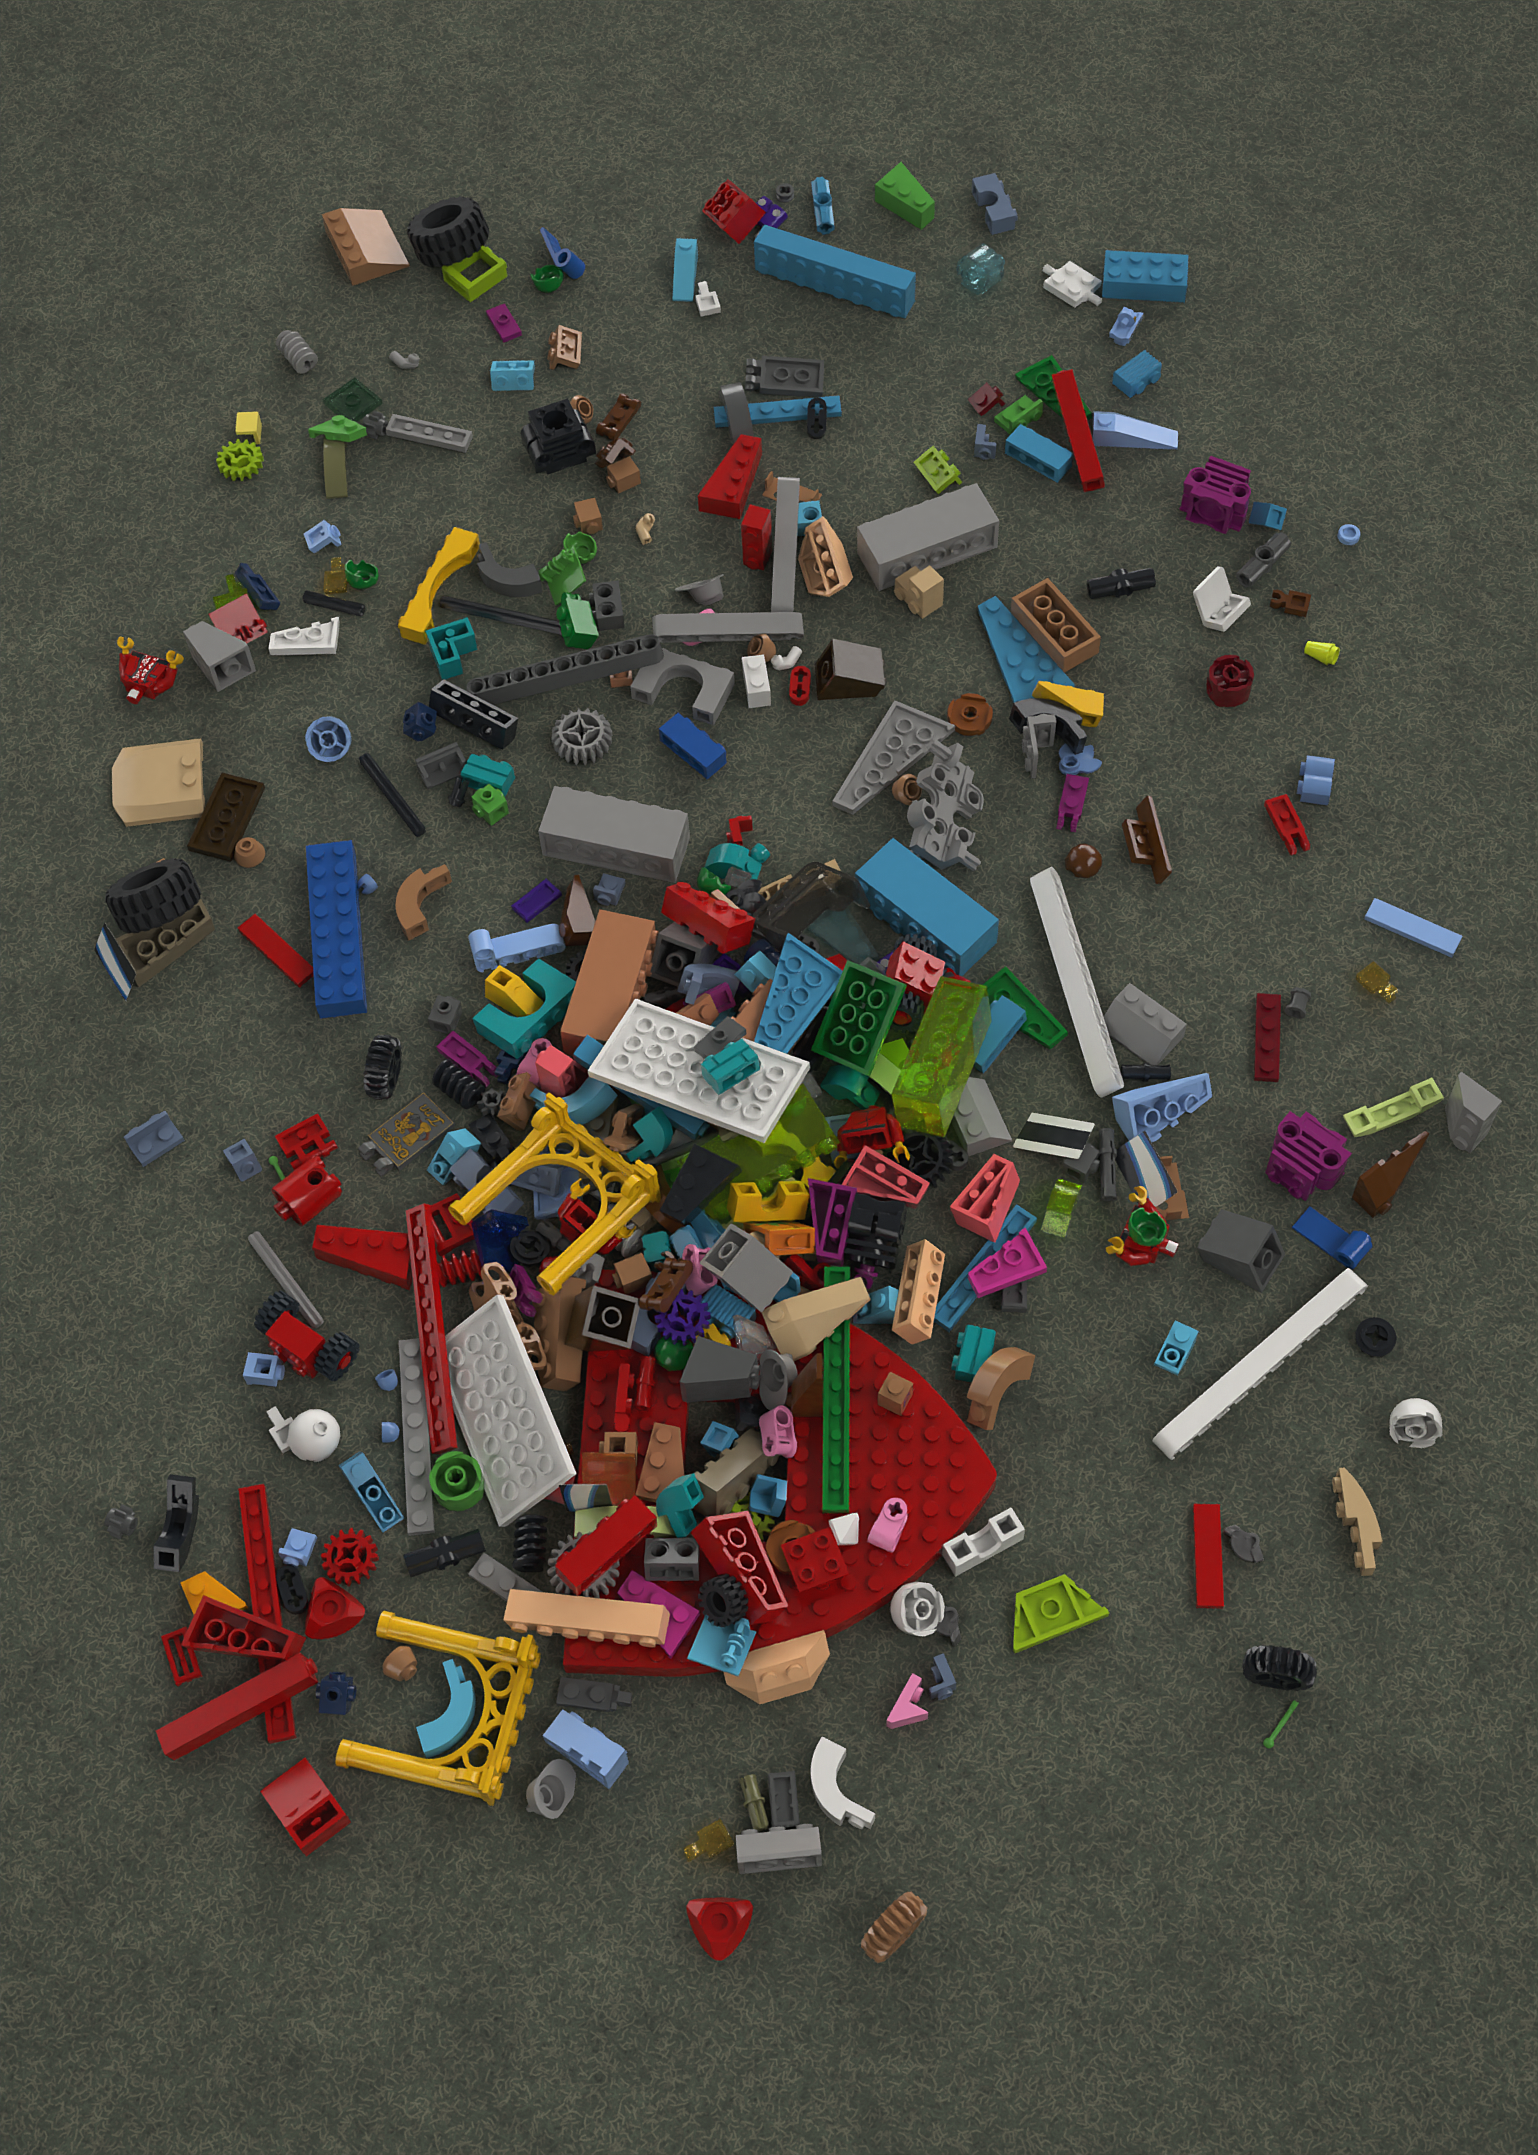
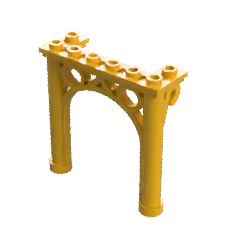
M548 1092L545 1095V1107L539 1109L531 1121V1126L534 1129L525 1140L460 1200H455L448 1209L460 1224L466 1225L519 1175L539 1165H564L586 1175L595 1184L600 1193V1212L595 1222L537 1276V1281L541 1287L554 1296L562 1289V1284L649 1201L651 1203L654 1201L659 1202L661 1194L657 1178L658 1173L652 1165L644 1164L639 1159L635 1164L630 1165L619 1152L611 1151L599 1137L594 1138L583 1125L575 1124L571 1121L568 1115L567 1103L561 1097L556 1098ZM563 1142L568 1143L574 1148L568 1154H556L555 1147ZM547 1146H549V1154H540ZM580 1149L584 1151L586 1154H588L590 1157L586 1158L579 1156ZM604 1166L610 1173L602 1176L600 1167ZM618 1181L622 1184L621 1193L607 1192L606 1186L610 1182ZM608 1202L617 1203L608 1213Z
M383 1611L377 1625V1637L456 1655L474 1666L482 1679L484 1687L483 1713L476 1730L469 1740L458 1750L447 1756L425 1759L342 1739L336 1754V1766L342 1768L350 1766L482 1798L488 1805L494 1806L495 1799L500 1800L504 1784L500 1783L503 1772L507 1773L510 1767L511 1757L508 1756L510 1747H515L519 1735V1731L515 1730L518 1720L522 1721L525 1715L526 1704H523L525 1695H530L534 1682V1679L530 1678L533 1668H538L541 1659V1653H538V1645H536L533 1635L522 1636L521 1642L507 1637H496L495 1640L397 1617L395 1613ZM477 1658L497 1662V1664H494L486 1672ZM513 1666H514V1667H518L517 1674H516V1672H515ZM500 1671L509 1672L511 1678L508 1687L503 1691L494 1690L490 1683L494 1675ZM492 1696L496 1699H505L510 1696L505 1715L498 1712L496 1700L492 1701ZM501 1728L494 1749L491 1742L482 1738V1736L488 1737L493 1729ZM478 1746L487 1747L489 1754L486 1763L480 1767L472 1766L468 1753ZM463 1758L466 1768L454 1769L446 1766Z

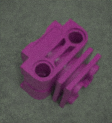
M1210 456L1205 468H1193L1187 475L1183 483L1184 494L1179 510L1187 512L1186 520L1208 525L1215 531L1227 534L1229 528L1240 532L1246 520L1251 495V488L1248 485L1251 470Z
M1290 1111L1277 1128L1265 1173L1270 1181L1275 1184H1281L1289 1189L1288 1192L1293 1197L1307 1201L1309 1195H1312L1316 1187L1321 1190H1329L1338 1183L1345 1174L1344 1168L1352 1153L1344 1148L1347 1141L1345 1137L1325 1128L1313 1115L1306 1111L1300 1118Z

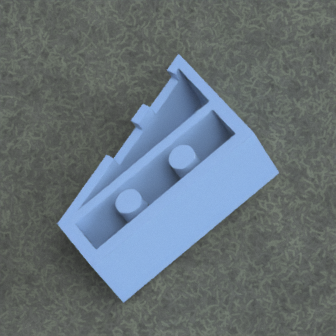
M562 1709L543 1734L544 1741L610 1789L629 1763L627 1751L619 1744L606 1738L597 1728H591L583 1723L584 1720L575 1712L571 1711L569 1714Z

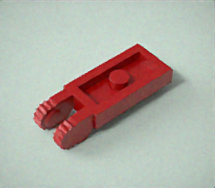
M1284 794L1265 800L1264 806L1282 841L1285 842L1289 854L1292 856L1297 853L1296 845L1292 839L1298 837L1300 846L1304 851L1310 850V843L1305 834V828L1288 795Z
M621 1363L619 1366L613 1432H629L630 1418L625 1413H631L632 1398L627 1397L628 1388L633 1389L634 1373H629L630 1364Z

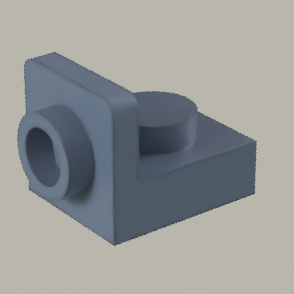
M978 424L974 457L984 460L989 458L995 459L996 443L989 442V434H985L986 425Z
M603 873L599 885H595L593 888L594 899L605 906L609 904L617 905L626 883L625 879Z
M245 1139L223 1150L240 1181H244L262 1171L254 1152Z
M944 1654L933 1657L934 1666L931 1667V1671L936 1683L940 1681L941 1683L929 1688V1695L931 1699L938 1697V1700H943L953 1695V1690H956V1681Z

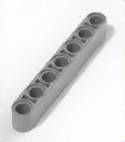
M778 477L771 612L794 611L800 478Z
M799 612L659 614L652 617L653 635H656L660 642L751 641L754 636L759 634L768 635L772 641L791 640L794 637L801 639L804 637L802 614Z

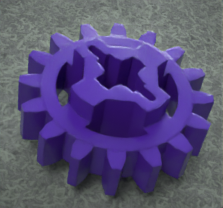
M681 1289L679 1295L676 1296L665 1313L657 1312L659 1315L655 1316V1323H658V1332L664 1331L663 1338L665 1340L672 1337L674 1345L678 1340H682L683 1346H686L688 1339L695 1343L697 1335L700 1337L705 1336L703 1328H710V1324L707 1321L711 1319V1313L707 1311L709 1309L708 1303H702L701 1295L694 1298L692 1290L689 1291L688 1295H684L683 1289ZM672 1308V1312L667 1315L668 1311ZM679 1312L687 1318V1323L679 1317ZM699 1320L697 1325L693 1327L694 1322Z

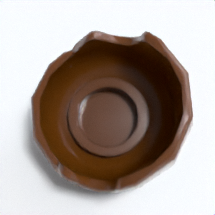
M1078 844L1069 851L1065 858L1066 869L1070 870L1078 878H1090L1096 875L1102 866L1101 854L1095 847L1089 844Z

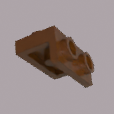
M618 438L609 442L605 447L602 446L596 454L598 459L594 464L604 468L611 465L617 456L624 459L634 455L636 450L632 448L631 442L625 438Z

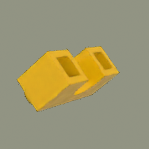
M778 1181L776 1192L764 1199L755 1182L731 1183L727 1210L733 1222L740 1223L748 1221L804 1220L810 1194L802 1181Z

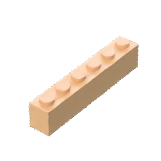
M510 1589L504 1621L511 1627L512 1631L518 1633H527V1630H534L536 1633L544 1636H552V1633H561L562 1636L571 1639H577L579 1635L588 1636V1639L598 1642L606 1638L613 1639L614 1642L619 1644H629L630 1641L639 1642L640 1645L645 1647H655V1644L664 1645L670 1613L664 1605Z

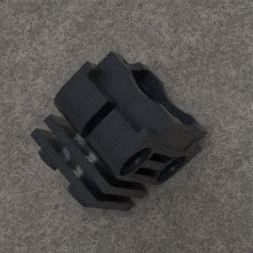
M568 398L528 411L530 423L521 429V439L534 465L536 474L546 471L548 475L587 462L586 457L596 454L594 440L580 412L572 408Z
M855 1194L848 1224V1233L854 1236L855 1239H846V1243L849 1246H853V1249L844 1248V1253L849 1256L850 1261L865 1264L866 1259L873 1260L875 1266L890 1268V1264L896 1265L897 1260L894 1257H890V1254L898 1255L899 1250L896 1247H892V1244L901 1245V1235H903L908 1206H906V1203L894 1200L878 1201L868 1195Z

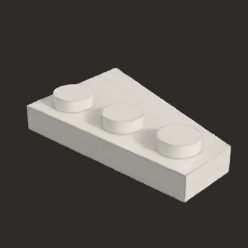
M339 617L331 618L332 622L320 624V622L311 623L312 627L304 629L295 627L271 633L269 643L270 655L336 654L340 624Z

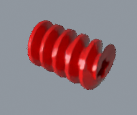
M482 1248L480 1255H477L475 1250L471 1249L470 1257H467L466 1253L461 1251L460 1259L452 1253L451 1261H448L445 1255H442L441 1263L437 1262L440 1285L443 1288L446 1287L447 1279H449L452 1285H456L457 1277L462 1283H466L467 1275L471 1281H475L477 1273L481 1277V1270L485 1264Z

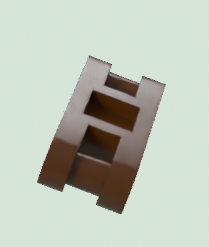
M621 393L606 418L597 425L596 434L600 436L606 435L612 441L618 439L641 407V401L635 398L632 400L628 395Z
M666 1258L662 1272L647 1295L641 1296L639 1301L640 1308L648 1311L655 1309L656 1312L665 1313L692 1273L693 1263L690 1260L683 1259L679 1262L675 1258Z

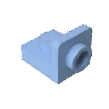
M325 520L304 533L308 548L313 553H316L331 542L337 547L342 545L339 539L340 532L335 525L331 526Z
M291 1528L284 1548H280L278 1551L283 1563L296 1568L298 1565L307 1566L317 1536Z

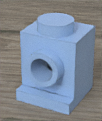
M248 1352L243 1377L249 1385L257 1384L276 1387L278 1380H283L285 1366L281 1365L282 1363L277 1355ZM265 1370H270L269 1374H265L263 1372Z

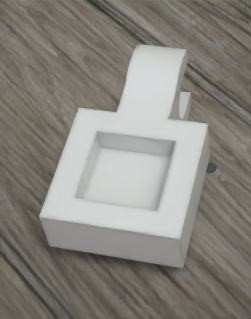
M699 282V295H695L700 316L720 313L721 309L716 291L709 292L707 282Z
M275 1406L266 1411L274 1425L273 1428L269 1429V1432L281 1452L285 1453L290 1450L287 1438L289 1437L288 1428L293 1419L290 1417L284 1421Z

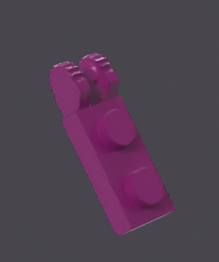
M1066 775L1056 829L1062 830L1065 821L1064 817L1073 818L1070 832H1076L1089 783L1088 777Z
M454 1031L436 1046L439 1053L450 1059L453 1064H457L461 1070L463 1069L467 1075L474 1077L485 1088L490 1082L486 1076L479 1072L482 1067L491 1075L498 1076L495 1074L497 1067L484 1054Z
M514 1264L509 1274L517 1290L514 1302L523 1314L534 1317L536 1310L529 1302L541 1303L543 1300L542 1294L536 1291V1287L524 1267Z

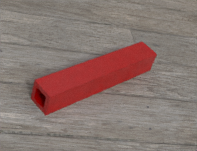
M1073 370L1059 371L1057 374L1052 375L1053 386L1083 491L1088 492L1104 488L1103 473Z
M298 1653L156 1730L164 1755L176 1760L317 1684L318 1680L315 1673L318 1670L312 1658L308 1659L301 1653Z

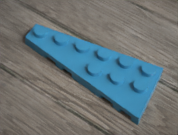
M996 596L978 605L979 616L989 637L991 647L996 655V660L1010 691L1013 703L1034 698L1032 692L1038 681L1075 686L1070 678Z
M790 933L786 935L754 1042L786 1054L789 1053L833 995L843 972Z

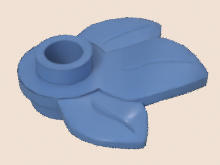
M1066 743L1059 750L1061 759L1059 770L1064 775H1076L1079 772L1092 773L1102 765V761L1093 759V745L1084 746L1083 752L1076 755Z

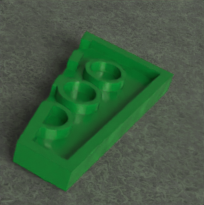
M1052 355L1015 374V378L1062 418L1053 386L1052 375L1063 370ZM1081 398L1088 421L1092 419V413Z
M1006 966L975 990L978 998L976 1002L987 1010L994 1000L998 1001L1002 995L1024 1009L1027 1020L1020 1027L1019 1031L1049 1050L1068 1036V1031Z

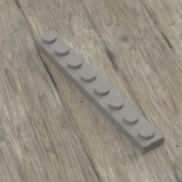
M419 1338L399 1340L408 1535L411 1536L435 1533L433 1490L429 1482V1474L432 1470L420 1341Z

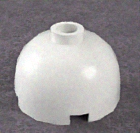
M1420 1398L1403 1400L1396 1405L1390 1415V1436L1396 1443H1398V1440L1413 1442L1409 1447L1425 1448L1435 1444V1439L1442 1436L1441 1414L1427 1400Z
M309 1409L299 1414L289 1425V1437L287 1440L290 1449L297 1457L305 1461L320 1462L328 1458L337 1448L341 1436L340 1427L336 1419L328 1412L320 1409Z
M911 1582L903 1585L894 1594L891 1600L890 1613L898 1629L906 1634L915 1636H927L937 1630L934 1628L938 1622H942L945 1606L942 1595L932 1587L933 1585L923 1582Z

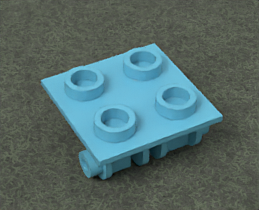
M705 1615L687 1659L739 1676L756 1631L750 1630V1622L745 1618H741L735 1624L726 1627H717L714 1625V1621L710 1623L707 1620L709 1615Z

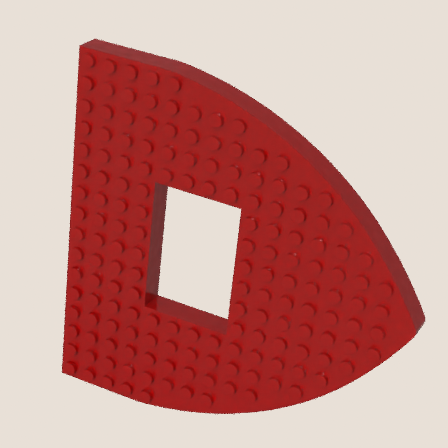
M601 1270L599 1281L594 1286L624 1294L622 1287L617 1289L612 1274H615V1270ZM650 1271L652 1278L655 1279L658 1273ZM718 1279L717 1285L724 1289L721 1281ZM646 1287L627 1295L640 1299L642 1295L646 1294ZM707 1290L706 1292H704L703 1294H701L702 1298L705 1296V1294H706L709 1290ZM729 1291L730 1294H733L734 1296L741 1299L743 1302H746L739 1295ZM772 1300L771 1304L766 1308L776 1304L777 1302ZM756 1309L757 1318L741 1340L738 1341L732 1338L729 1341L731 1347L757 1355V1363L760 1365V1357L765 1350H774L778 1354L780 1352L768 1330L762 1312ZM655 1312L649 1320L658 1325V1323H655V1316L659 1314ZM679 1312V1317L687 1323V1318ZM699 1320L694 1322L693 1327L697 1325ZM851 1323L849 1370V1513H823L822 1511L823 1417H793L797 1449L795 1455L792 1458H788L785 1521L795 1520L798 1523L807 1524L815 1532L830 1527L828 1521L831 1519L857 1513L859 1516L858 1543L856 1545H838L849 1575L799 1593L795 1588L792 1574L783 1575L772 1566L789 1607L773 1621L754 1625L749 1624L750 1630L756 1631L749 1652L824 1630L826 1638L847 1629L886 1605L903 1585L915 1582L942 1556L943 1544L962 1534L995 1489L997 1473L994 1466L972 1433L947 1402L918 1372L897 1354ZM824 1339L815 1346L816 1349L811 1354L794 1361L797 1368V1376L816 1354H822L824 1379ZM633 1349L589 1351L578 1484H606L612 1506H618L623 1500H630L636 1495L655 1422L680 1427L685 1476L690 1402L687 1403L682 1400L680 1380L685 1369L669 1372L655 1363L653 1377L655 1387L652 1388L650 1410H637L634 1408L637 1388L634 1383L635 1379L638 1378L640 1357L645 1355ZM653 1351L650 1354V1357H654ZM621 1363L630 1364L629 1373H634L633 1389L628 1388L627 1397L632 1398L631 1413L625 1414L630 1418L629 1432H636L637 1466H631V1464H605L604 1457L599 1456L600 1441H604L605 1432H613L619 1366ZM890 1372L913 1383V1395L901 1416L878 1405V1392ZM758 1386L757 1390H752L750 1396H754L762 1401ZM792 1386L788 1388V1392H791ZM735 1399L712 1400L705 1402H735ZM617 1449L615 1452H623V1450ZM891 1498H900L907 1505L908 1518L901 1532L898 1544L891 1553L867 1542L886 1501ZM641 1500L646 1506L656 1507L655 1502ZM896 1509L895 1512H891V1516L895 1517L897 1513L900 1514V1510ZM648 1534L619 1560L620 1565L615 1568L619 1571V1576L613 1578L616 1584L614 1587L607 1586L609 1590L608 1595L600 1592V1599L622 1601L617 1592L631 1571L645 1578L646 1538H654L653 1534ZM762 1542L763 1547H764L765 1552H766V1543H767V1542ZM700 1548L699 1581H651L700 1611L699 1617L671 1659L660 1644H655V1647H645L640 1645L639 1642L630 1641L629 1644H619L614 1642L613 1639L606 1638L598 1642L588 1639V1636L578 1635L577 1639L565 1637L563 1657L565 1672L680 1677L720 1672L721 1670L687 1659L705 1617L702 1613L705 1610L704 1607L699 1606V1602L702 1601V1599L698 1598V1594L701 1593L699 1589L703 1586V1583L718 1576L702 1549Z

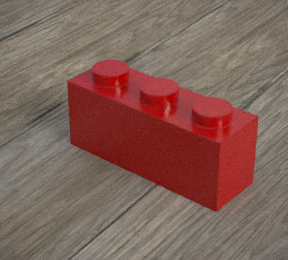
M749 505L741 523L743 565L753 570H764L772 553L771 510Z

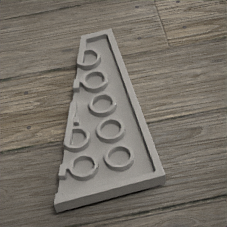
M894 700L833 799L832 806L853 815L930 752L926 745L930 742L931 738H935L941 743L955 731V725Z

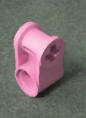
M540 1038L532 1043L516 1074L529 1073L531 1075L529 1081L538 1087L541 1086L535 1062L538 1054L552 1045L549 1040Z
M689 1244L683 1251L682 1260H690L693 1263V1270L685 1285L688 1291L692 1290L695 1296H699L716 1285L718 1278L700 1264V1261L711 1248L701 1249L697 1248L696 1245Z
M780 1405L764 1413L759 1419L762 1449L766 1456L772 1457L778 1454L785 1458H792L797 1449L793 1416L786 1406Z
M891 1498L886 1501L870 1531L867 1542L891 1553L895 1550L908 1518L907 1505L902 1499ZM896 1509L900 1510V1514L897 1513L895 1517L891 1516V1512H895Z

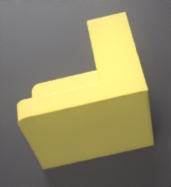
M237 412L236 434H253L255 443L260 444L262 424L259 413Z

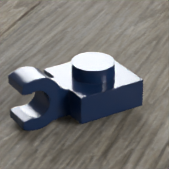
M501 1050L496 1058L498 1064H500L495 1070V1074L499 1075L497 1081L507 1084L511 1078L512 1069L518 1070L528 1051L516 1059L504 1050Z

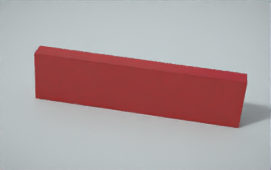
M256 914L238 927V931L299 988L314 976L313 967Z
M1193 1504L1196 1608L1223 1609L1224 1591L1220 1504Z

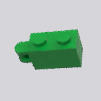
M564 592L561 596V606L558 607L556 616L561 626V634L564 637L566 647L589 649L599 636L589 601L581 600L579 594Z

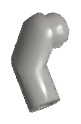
M393 351L389 355V359L401 369H414L419 365L418 361L420 358L415 353L409 354L408 358H403L397 351Z

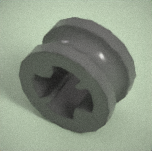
M787 183L778 185L776 188L777 200L783 203L792 201L794 198L793 186Z

